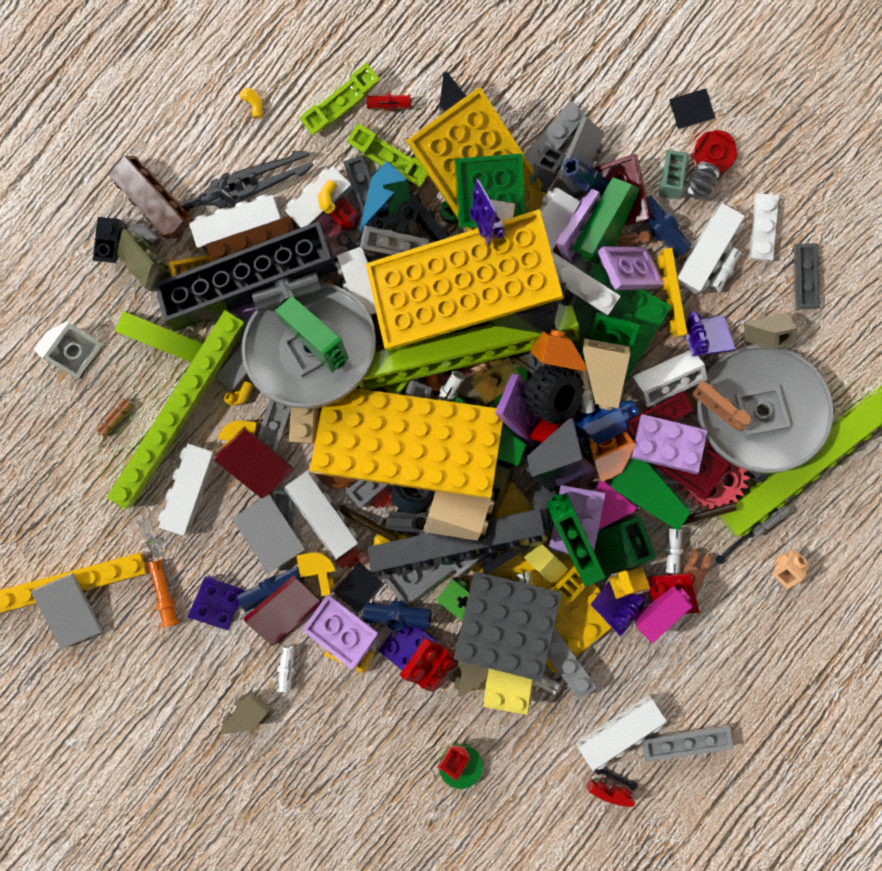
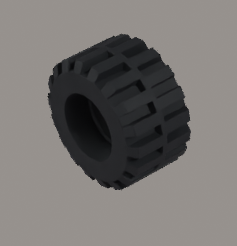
M544 364V366L537 368V372L532 373L531 379L527 382L528 386L524 391V394H526L524 403H526V408L531 414L551 424L559 425L572 418L575 411H578L580 408L579 405L582 403V395L584 394V388H582L584 382L581 380V376L573 370Z

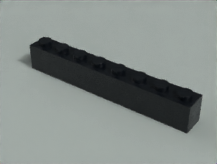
M540 509L486 520L489 522L485 535L480 534L478 541L428 533L368 547L370 570L379 579H388L392 577V574H410L413 570L420 568L422 570H429L434 568V565H452L457 560L462 559L466 561L475 560L477 556L484 554L486 556H494L503 550L517 551L521 549V546H540L544 541H549L545 518Z

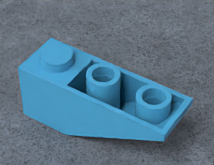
M387 161L372 176L359 226L361 232L364 229V225L371 227L372 219L380 211L384 213L388 209L389 204L386 201L394 192L384 189L383 185L406 180Z

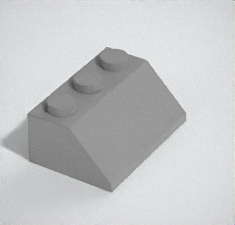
M585 116L581 119L563 163L566 159L575 157L594 168L597 161L593 160L596 152L601 153L606 141L602 140L604 132ZM561 166L553 188H559L570 196L577 198L579 192L584 193L585 190L564 175L563 166Z

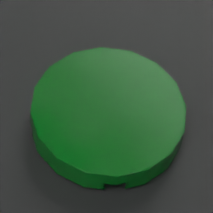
M453 744L465 747L470 755V761H468L458 780H454L439 769L440 775L444 782L453 788H469L481 777L483 769L481 756L471 745ZM446 748L445 751L442 753L440 761L442 760L448 748Z

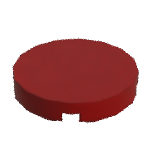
M721 130L703 133L694 145L693 159L696 165L702 161L712 163L719 168V174L723 173L735 163L738 155L736 142L727 132Z

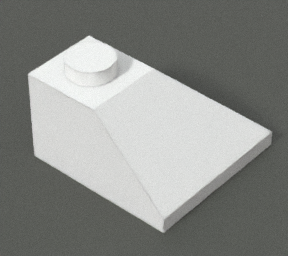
M66 321L47 331L34 350L42 359L78 379L100 350L103 343Z

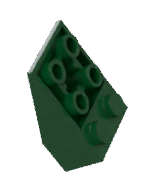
M634 515L598 530L594 552L605 576L657 558L641 516Z

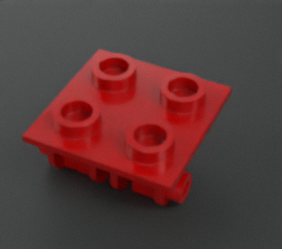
M687 572L686 574L674 573L673 575L646 577L653 601L673 586L678 590L683 588L691 597L689 601L692 605V608L685 614L700 613L693 583L696 581L694 574Z

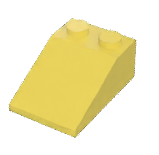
M489 668L483 707L528 715L532 701L534 680Z

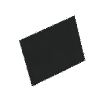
M706 88L669 99L678 129L715 118Z
M358 562L334 590V593L353 610L358 612L382 582Z

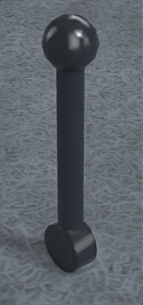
M750 531L745 536H742L723 555H718L716 562L723 564L725 558L745 539L752 537V532Z
M603 768L594 770L597 775L603 774L626 784L631 790L637 788V783L634 780L627 781L603 770Z

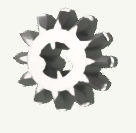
M702 161L699 163L687 185V194L694 199L702 201L707 199L719 177V168L709 162Z

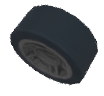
M393 485L391 498L396 507L403 512L418 514L429 508L435 491Z

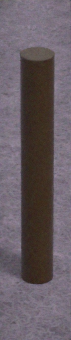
M733 502L689 514L683 525L737 511V506Z
M345 505L340 507L339 511L348 518L391 542L398 540L399 535Z

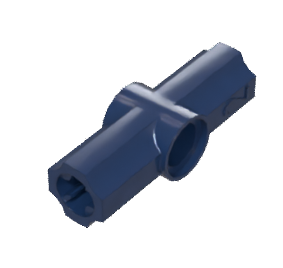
M578 158L566 159L562 165L563 174L588 193L593 189L598 191L600 197H602L610 183L600 172L589 164L583 163Z
M650 195L647 197L651 219L646 220L649 230L658 241H662L667 248H672L673 255L677 259L692 245L678 229L679 226L675 218L670 213H665Z
M298 566L278 576L274 575L258 583V586L237 595L241 608L245 612L256 608L293 575L305 584L304 577H300Z
M393 601L390 605L370 602L364 605L363 621L368 623L386 624L392 630H403L405 627L429 629L431 625V609L409 607L402 601Z

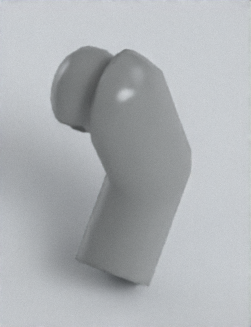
M131 225L127 229L130 233L135 232L138 236L144 237L153 245L160 239V236L146 225Z

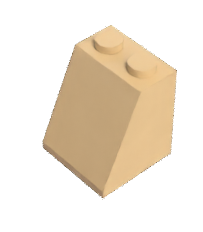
M584 339L583 353L595 404H598L600 408L605 410H613V407L619 408L630 357L629 347Z
M291 407L289 442L315 444L322 407L308 409Z
M436 491L423 532L478 541L480 534L485 535L489 523L485 521L486 514H491L495 501Z

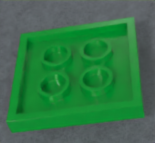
M522 153L454 158L459 228L477 226L476 222L472 221L470 217V208L473 205L472 192L475 190L476 179H479L489 199L515 204L513 217L526 214Z

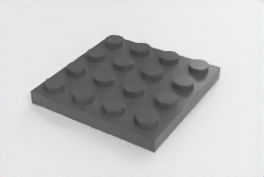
M474 571L454 659L542 682L562 592Z

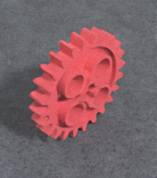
M705 440L704 446L718 454L709 442ZM731 463L730 469L725 471L706 500L684 486L679 490L688 492L684 497L685 499L693 497L692 505L700 502V509H704L706 504L707 508L711 509L714 508V505L718 507L722 506V504H729L730 500L737 503L736 495L744 496L740 489L748 488L743 483V480H748L750 477L744 475V472L748 470ZM727 474L732 478L729 486H725L723 478Z

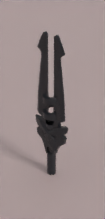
M292 151L289 157L233 172L230 179L227 172L220 179H213L209 187L199 194L198 197L179 204L185 211L200 205H212L219 209L226 208L227 204L235 206L237 204L233 199L235 197L243 200L293 175L302 177L313 167L312 162L259 182L256 179L257 175L308 157L310 153L308 151Z

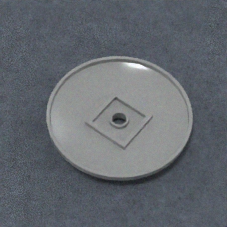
M320 282L322 293L300 299V303L332 330L344 344L349 359L341 369H336L333 373L313 353L305 352L306 346L279 320L275 312L278 307L260 313L256 309L245 328L242 339V359L249 378L255 387L267 398L292 408H317L342 399L363 381L374 360L376 332L368 310L357 297L347 290L336 285Z
M760 345L747 346L723 356L706 374L707 380L705 382L707 384L713 385L722 397L732 401L734 407L738 410H744L751 416V422L747 425L746 429L737 431L697 399L698 419L701 429L707 430V441L720 456L735 466L757 473L788 471L799 467L811 459L827 440L833 422L831 394L818 370L800 355L784 348L774 350ZM757 407H765L768 410V415L760 416L757 413Z

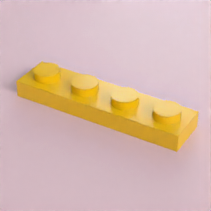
M667 248L659 253L660 256L657 257L659 269H662L663 272L661 279L664 285L662 289L663 291L666 290L667 294L665 302L671 305L668 311L671 317L669 330L670 333L674 334V338H679L687 335L673 250L672 248Z

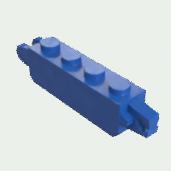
M628 400L620 403L619 408L613 407V410H605L598 407L591 413H581L574 420L588 432L589 439H594V443L598 445L624 433L627 428L626 421L639 413L633 400ZM538 441L536 447L526 446L523 456H525L527 462V456L541 444L540 441Z

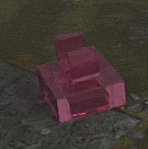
M326 212L316 221L320 222L325 231L329 227L333 228L335 232L338 230L337 226L331 223L333 217Z

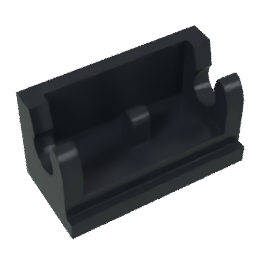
M546 145L533 165L534 171L530 178L531 185L534 184L537 177H540L543 180L540 191L546 194L557 177L566 154Z

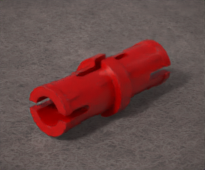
M391 93L376 96L367 95V110L387 109V111H392V109H411V95H391Z

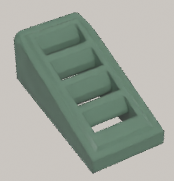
M673 150L666 151L659 196L680 199L684 188L689 153ZM670 160L681 161L682 164L672 163ZM669 169L680 170V172L671 171ZM667 177L679 179V181L667 179Z

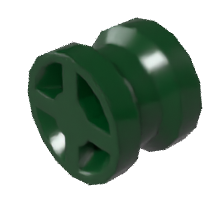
M446 200L443 201L440 207L441 218L446 223H456L458 218Z

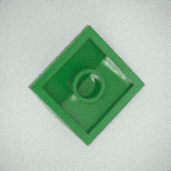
M596 312L588 339L627 346L631 353L640 324Z

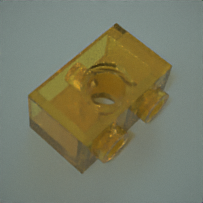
M509 357L505 360L503 358L497 359L490 364L492 366L490 370L484 372L482 369L472 376L474 380L470 384L484 405H487L504 393L511 374H518L521 377ZM498 374L501 377V384L498 386L492 385L489 382L490 375Z

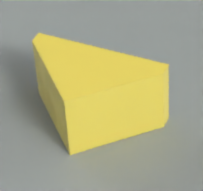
M543 544L534 547L530 546L521 554L552 585L568 570Z

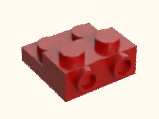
M424 638L400 676L406 681L418 684L424 690L435 693L443 685L447 673L456 666L455 652L448 646Z

